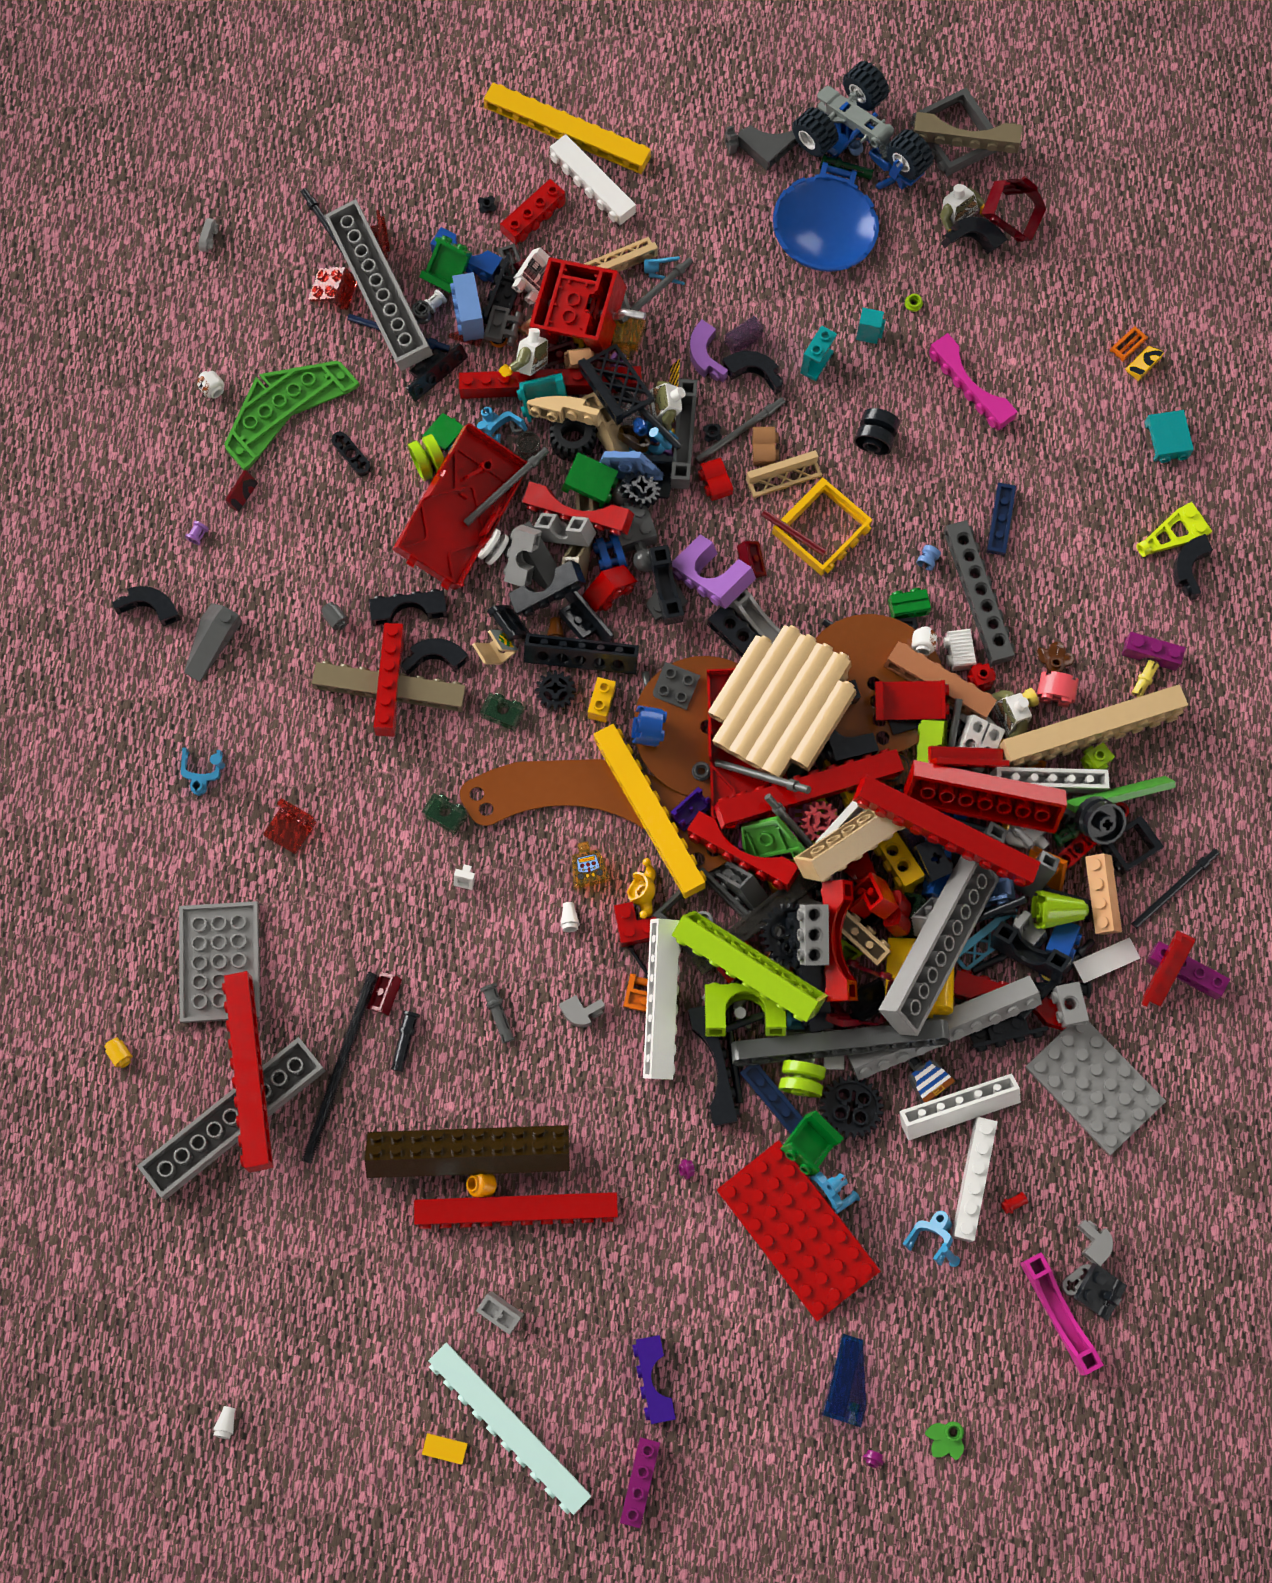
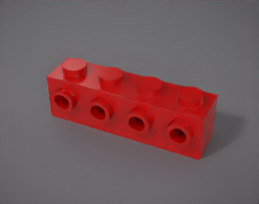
M549 179L500 223L501 233L511 242L515 243V245L519 242H524L532 230L536 231L544 219L548 220L552 216L555 209L563 207L566 200L565 191Z

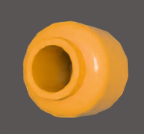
M493 1174L470 1175L466 1186L468 1192L473 1197H491L496 1191L497 1182Z

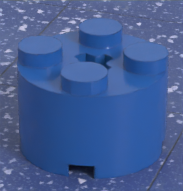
M639 705L636 709L639 715L634 717L631 738H635L632 743L656 747L660 741L663 742L665 731L662 730L663 723L666 722L667 712L662 709Z

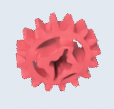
M812 801V805H805L807 810H801L804 816L798 819L802 821L799 827L804 829L803 832L813 842L839 816L834 814L837 809L831 808L832 804H825V801Z

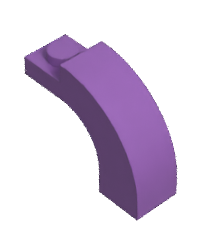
M701 319L691 335V362L702 377L705 378L710 373L712 379L724 382L728 375V369L714 361L706 350L716 336V329Z

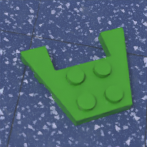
M779 816L743 823L741 827L742 846L744 852L750 855L771 857L791 853L794 858L806 850ZM750 870L748 871L749 873L754 875L755 878H757L755 873L751 872Z

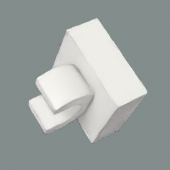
M464 864L462 870H455L454 886L469 890L473 889L475 873H471L472 866Z

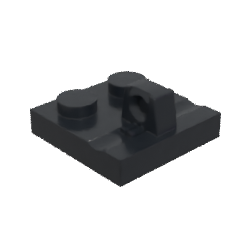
M1092 1263L1073 1299L1100 1318L1108 1321L1115 1307L1119 1306L1122 1300L1121 1296L1127 1285L1098 1264Z

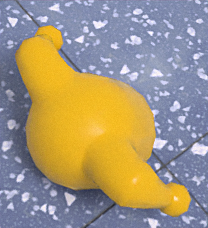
M649 858L643 860V865L646 866L645 873H633L634 879L627 890L630 901L641 908L640 917L642 919L653 914L652 900L656 892L654 881L657 873L651 865Z

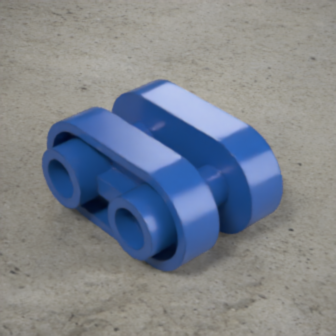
M609 535L610 541L604 542L603 537L595 539V543L592 546L594 553L598 554L600 558L598 560L600 571L611 569L614 565H625L627 568L625 555L617 535ZM612 548L615 556L611 559L607 551V549Z

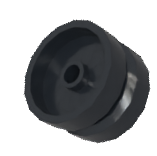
M1093 796L1087 798L1079 805L1075 815V824L1081 834L1098 844L1107 845L1121 837L1126 827V816L1118 805L1102 796Z

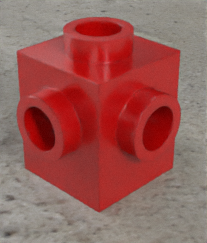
M988 663L973 665L967 675V681L973 683L983 692L992 688L996 678L994 669L990 668Z

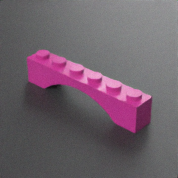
M948 333L931 344L929 356L932 361L939 363L942 372L952 378L955 387L962 389L965 398L976 405L977 412L981 415L984 414L992 428L995 427L999 431L1015 419L1018 411L1006 398L997 397L984 391L970 379L961 363L959 345Z
M1042 1252L1021 1262L1022 1269L1080 1375H1088L1104 1366L1094 1346L1088 1340L1067 1306L1053 1272Z

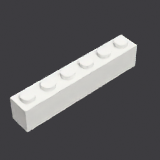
M566 134L550 146L551 160L555 164L558 163L562 171L566 175H570L578 187L581 186L585 190L588 198H593L596 201L600 210H605L608 213V217L612 222H617L621 225L636 213V204Z
M996 767L990 772L992 776L1066 790V793L1093 794L1110 788L1108 770Z
M1011 1073L901 1110V1126L909 1141L1021 1103L1020 1088Z
M981 1117L974 1119L951 1235L954 1239L967 1242L975 1241L998 1121Z

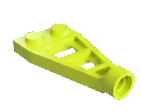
M1190 502L1177 509L1147 539L1138 543L1136 548L1141 556L1145 557L1149 554L1186 545L1190 540L1198 536L1211 534L1212 530L1195 505ZM1181 521L1189 533L1188 535L1177 537L1171 530V527L1176 522ZM1162 532H1166L1171 541L1160 544L1156 537Z

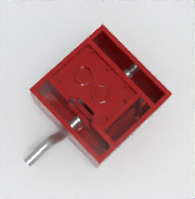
M549 257L529 327L539 329L540 337L546 338L550 344L557 345L559 335L582 339L591 351L600 353L611 345L616 327L614 320H621L624 316L645 320L646 313L621 309L627 286L617 270Z

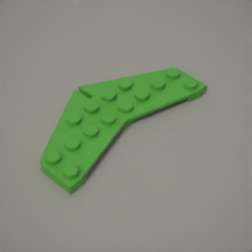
M339 361L259 374L268 388L257 377L255 378L225 441L226 451L243 471H247L253 466L291 416L350 393L360 386L359 382Z

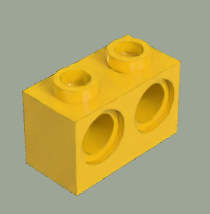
M597 677L588 709V719L607 722L616 689V681Z

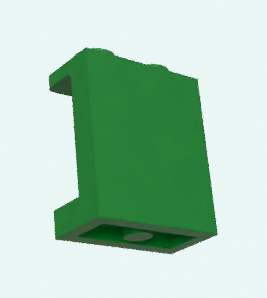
M443 235L442 237L435 238L437 243L426 270L421 271L419 277L451 293L450 284L453 283L452 276L464 274L472 252L467 250V246L461 243L457 245L452 242L453 239Z
M578 452L561 491L568 493L569 490H573L599 502L598 507L602 508L604 503L608 504L612 494L609 493L611 488H615L619 480L616 478L618 470Z
M815 1110L803 1117L780 1149L789 1160L795 1161L800 1166L801 1172L812 1176L820 1171L818 1167L833 1146L840 1144L844 1138Z

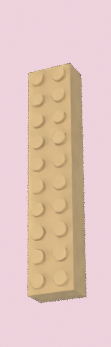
M1179 684L1004 739L998 748L1003 749V760H1010V766L1008 767L1025 765L1031 767L1038 764L1040 760L1050 761L1059 754L1066 756L1078 748L1085 750L1091 744L1097 743L1099 745L1102 742L1106 743L1109 741L1108 739L1113 737L1119 739L1126 736V733L1129 732L1135 734L1148 726L1154 728L1159 726L1160 722L1166 720L1167 723L1173 722L1178 719L1179 715L1184 713L1183 710L1188 706V703Z

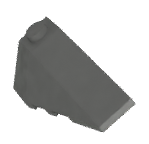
M530 521L524 524L525 526L534 528ZM511 534L509 535V542L503 551L507 559L509 558L507 557V551L512 543L510 539ZM540 538L539 548L532 553L523 551V559L526 563L535 566L532 579L546 590L552 584L555 568L558 566Z
M210 604L200 619L184 671L185 674L201 682L242 624V620L237 613L223 605Z

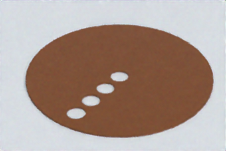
M860 614L836 621L815 638L817 643H826L833 648L832 651L838 654L843 652L850 657L851 668L848 671L847 681L856 680L861 695L856 704L849 705L835 730L845 737H856L873 733L875 740L878 732H886L889 736V742L882 745L876 741L879 748L876 755L881 750L887 748L890 751L897 749L900 752L919 742L920 735H918V729L893 735L888 720H886L884 726L875 725L873 716L876 714V708L870 704V698L875 695V690H871L868 687L867 681L871 677H875L883 682L908 681L884 667V664L898 641L909 645L912 649V636L915 629L892 617L877 614ZM935 651L927 656L934 663L941 664Z
M694 656L672 663V665L700 675L687 710L654 697L653 690L662 670L653 676L643 689L635 708L634 717L639 715V712H636L639 705L662 709L667 712L666 722L663 723L662 727L665 735L663 742L660 741L656 747L636 744L649 771L664 785L686 796H689L699 787L703 791V796L711 799L710 776L704 781H699L692 775V767L695 763L705 762L710 766L708 734L703 733L700 729V724L708 720L706 669L736 668L738 663L715 656ZM703 768L698 769V774L703 775L705 773Z

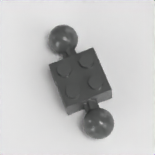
M618 483L611 490L612 502L617 506L629 509L635 514L628 535L621 534L618 536L624 553L636 550L633 563L637 570L650 572L652 569L647 546L657 544V533L649 510L645 505L640 509L639 505L633 507L631 502L626 503L628 499L622 498L623 493L620 492L621 483Z

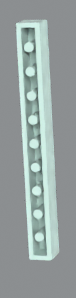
M445 1343L428 1360L431 1363L429 1368L437 1376L441 1374L446 1379L443 1383L451 1391L455 1389L460 1394L457 1398L465 1406L469 1404L474 1409L472 1414L479 1421L483 1419L488 1424L486 1429L494 1437L498 1434L503 1440L501 1445L508 1452L514 1451L517 1455L516 1461L523 1468L526 1465L530 1468L532 1478L537 1483L542 1481L547 1486L544 1490L552 1499L556 1496L561 1501L559 1506L566 1514L571 1512L574 1515L592 1495L448 1343Z

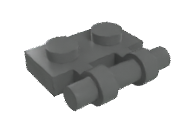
M493 305L484 333V340L502 343L503 337L508 338L507 345L514 346L519 336L518 329L522 325L523 320L521 318L523 314L517 311L515 316H511L510 308ZM507 323L512 324L511 330L506 329Z

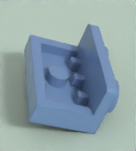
M999 878L985 907H991L993 904L1001 905L1016 899L1013 880Z

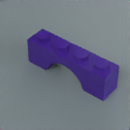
M660 1335L637 1339L636 1344L632 1346L634 1357H639L640 1365L636 1366L638 1378H643L644 1386L640 1387L642 1399L647 1400L648 1407L644 1408L646 1421L650 1420L651 1424L676 1420L672 1398L658 1393L651 1380L654 1364L664 1356Z

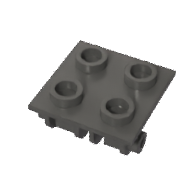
M665 662L653 690V695L655 698L687 710L700 675Z

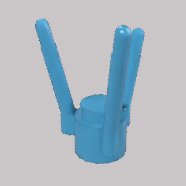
M680 257L645 259L644 273L649 274V278L663 280L666 276L655 274L659 272V263L676 261ZM674 279L672 281V283L685 284V282L679 281L677 279Z

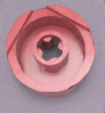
M1051 671V675H1046V672H1042L1037 692L1039 702L1050 704L1051 701L1058 702V706L1069 707V704L1075 703L1079 679L1073 680L1072 675Z

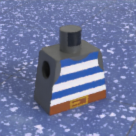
M918 1056L908 1061L914 1072L907 1078L921 1104L931 1101L955 1082L932 1059L925 1064L922 1063Z

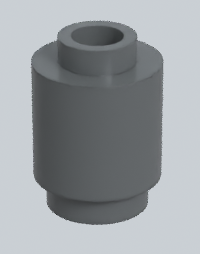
M330 602L322 608V616L333 630H342L347 626L348 617L337 604Z

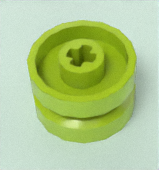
M432 434L422 437L424 449L416 440L407 444L414 465L423 481L433 478L432 468L437 473L444 461L443 453Z
M783 1061L781 1072L787 1077L780 1079V1091L803 1097H822L823 1086L816 1081L825 1079V1067L804 1061Z

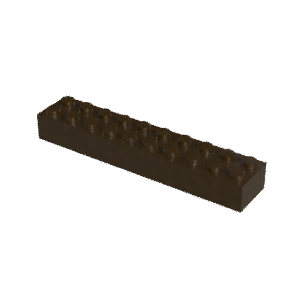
M569 1125L367 1132L364 1160L366 1177L388 1178L570 1171Z

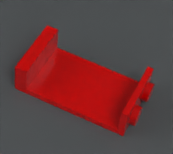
M945 680L875 681L876 720L946 719V715H949V703H945V696H949V684H945Z

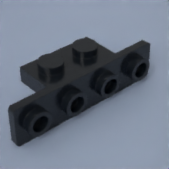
M506 254L505 259L502 258L499 266L501 271L499 275L496 274L493 282L495 287L488 294L487 301L489 303L482 310L484 324L488 323L493 305L510 308V311L513 309L518 292L512 288L515 281L513 277L506 275L511 263L510 254Z
M460 343L446 354L435 348L432 351V356L416 363L409 370L417 378L406 387L413 401L419 400L468 358L466 351Z
M578 591L565 595L570 604L560 609L558 614L579 639H586L596 634L601 641L611 642L614 635L610 628L602 622L600 616L592 610L588 602L582 598Z
M880 978L857 989L858 1001H847L852 1011L849 1014L852 1019H857L859 1022L867 1021L873 1015L880 1012L879 1008L885 998V986ZM838 1026L841 1030L848 1029V1027Z
M1018 1015L1000 1021L998 1024L986 1027L990 1040L972 1044L970 1051L983 1052L988 1050V1046L995 1045V1048L1006 1046V1042L1014 1040V1043L1026 1041L1025 1037L1033 1036V1039L1045 1036L1044 1033L1049 1030V1027L1044 1026L1029 1030L1026 1019L1021 1020Z

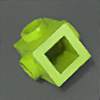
M1102 742L1095 748L1093 746L1087 748L1083 752L1085 755L1080 761L1084 769L1106 770L1109 767L1108 764L1115 756L1105 743Z

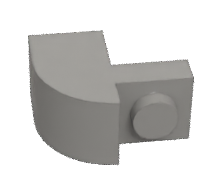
M1024 910L1021 915L1016 916L1011 926L1019 929L1022 937L1029 944L1040 949L1048 939L1046 930L1036 929L1031 913Z
M577 995L560 1003L559 1008L570 1024L583 1028L592 1025L589 1017L592 1016L594 1019L603 1014L602 1010L605 1009V1005L602 999L583 1008Z
M1083 1220L1078 1224L1077 1228L1091 1242L1081 1254L1091 1263L1101 1266L1112 1252V1236L1106 1228L1098 1232V1227L1093 1222Z

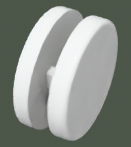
M495 528L489 541L477 556L481 560L486 557L485 562L489 565L496 562L509 542V536L506 534L500 536L501 531Z

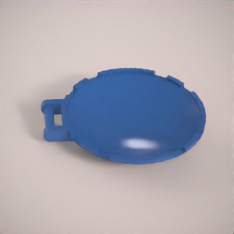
M823 162L820 174L815 175V177L798 179L781 193L774 208L773 228L780 246L796 262L814 270L832 272L851 268L869 255L878 237L879 220L871 199L867 194L864 195L858 189V186L854 184L857 171L844 170Z

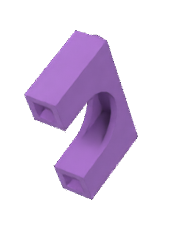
M700 534L672 561L673 576L678 581H684L690 589H696L702 597H708L714 605H720L726 609L756 579L752 567L738 559L725 573L718 577H701L702 569L718 553L713 542Z

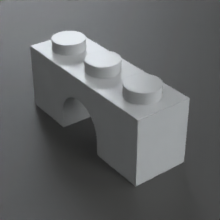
M541 513L534 526L535 529L542 531L541 539L544 542L589 547L596 534L589 518L572 516L569 524H565L559 519L557 514Z
M522 524L512 530L510 536L512 543L507 551V557L509 558L503 570L505 582L520 587L531 584L535 566L524 561L523 551L532 553L539 548L542 531Z

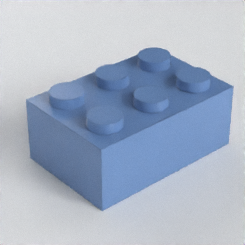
M474 272L452 276L453 283L450 284L458 333L463 335L464 342L483 339L484 326Z

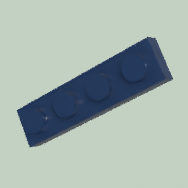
M999 482L997 484L986 553L1003 556L1006 554L1016 491L1015 485Z
M759 1064L749 1065L740 1072V1075L791 1135L803 1117Z

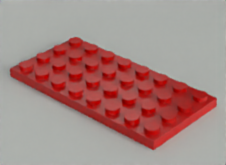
M778 1140L720 1186L717 1192L814 1319L819 1321L881 1272V1269L836 1211H834L808 1175L800 1171V1166L795 1161H791L786 1157L785 1153L780 1149L783 1143Z

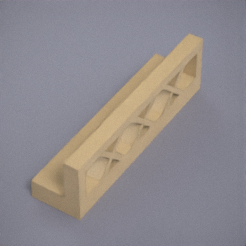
M647 237L584 264L591 266L598 264L597 267L620 272L644 262L645 259L658 256V247L655 242L652 243L650 238ZM645 243L648 244V245H646V246H643V247L639 248L640 245H643V244H645Z
M816 450L747 472L746 482L753 499L821 477L822 473L817 463L818 454ZM814 465L815 474L809 475L804 472L806 467ZM794 471L800 475L798 479L791 480L787 478L788 474ZM778 477L782 479L780 485L775 486L770 483L771 479ZM761 483L765 487L762 491L756 492L753 484Z

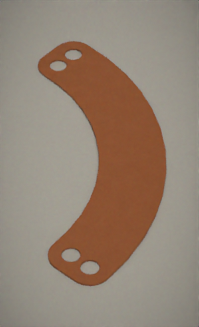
M602 759L514 762L466 781L460 789V800L475 823L483 826L493 825L512 815L528 810L553 806H579L615 814L644 829L607 762ZM641 771L643 775H647L650 779V787L652 791L656 790L660 797L659 803L668 810L670 815L668 819L672 823L671 811L686 796L670 789L656 777ZM472 789H482L484 792L483 798L478 801L471 799L470 792ZM484 803L491 804L493 806L492 814L488 816L482 815L479 812L480 806ZM677 826L679 830L677 834L680 839L684 838L688 845L686 850L689 855L700 853L705 858L702 865L696 866L698 870L703 867L709 873L727 862L721 854L716 857L710 856L703 844L692 842L688 837L687 830L683 832Z

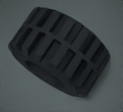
M565 418L563 423L552 422L550 427L552 450H555V454L557 456L560 455L561 459L568 458L569 462L575 459L578 452L585 456L587 454L591 455L592 449H595L596 442L595 426L576 420L571 421L568 418ZM569 431H578L583 435L580 440L575 442L567 441L563 438L564 434Z

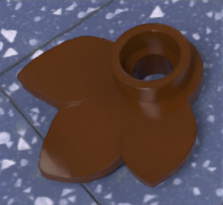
M1058 641L1052 643L1049 649L1039 647L1037 650L1039 661L1046 665L1047 671L1050 674L1051 671L1063 672L1064 668L1071 666L1075 659L1074 654L1066 653L1064 645Z

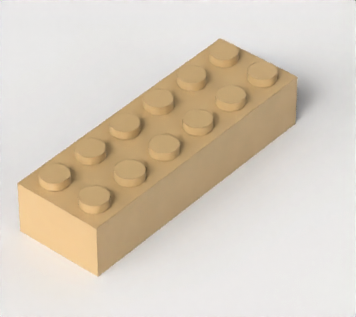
M866 809L793 859L803 878L825 882L832 878V874L846 869L847 864L859 860L866 851L874 850L878 847V843L892 838L893 833L906 827L897 826L892 823V820L879 817L874 811Z

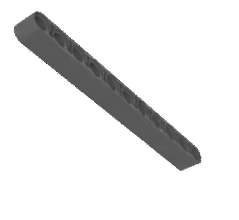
M938 1019L925 1021L918 1036L899 1035L892 1025L742 1040L731 1044L732 1064L735 1066H749L783 1062L784 1060H805L948 1044L950 1042L948 1021Z

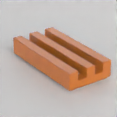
M1134 326L1111 347L1110 351L1115 353V356L1124 362L1148 337ZM1134 332L1137 333L1122 349H1117ZM1139 337L1142 338L1126 354H1122Z

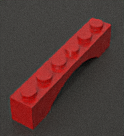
M530 481L522 503L528 506L527 509L530 511L538 512L540 510L544 511V513L557 514L564 521L570 522L572 516L589 518L594 529L599 531L607 529L610 530L611 534L617 536L621 534L628 535L635 515L629 509L616 505H610L594 511L575 510L563 505L548 487Z
M384 623L373 725L376 736L395 737L398 679L405 639L403 624Z
M701 811L697 813L687 828L688 837L692 842L703 844L708 851L721 854L726 861H733L739 864L738 866L747 872L750 870L755 873L757 878L763 881L768 880L779 890L784 889L788 892L800 874L796 863L783 856L773 858L758 857L739 850L724 837L716 820Z
M853 881L822 882L821 896L823 904L829 905V965H825L824 975L826 977L825 994L828 995L827 1002L858 1001L857 980L851 974L845 962L841 944L844 918L853 902Z
M957 970L954 974V997L969 1001L1009 983L1004 981H998L997 983L991 981V978L985 975L978 977L972 975V972L969 970ZM1046 996L1042 1000V1004L1037 1006L1032 1012L1043 1025L1061 1031L1065 1029L1057 1021L1056 1012L1058 1010L1056 1004H1053L1052 999ZM1065 1001V1007L1071 1010L1072 1005H1068L1067 1001Z

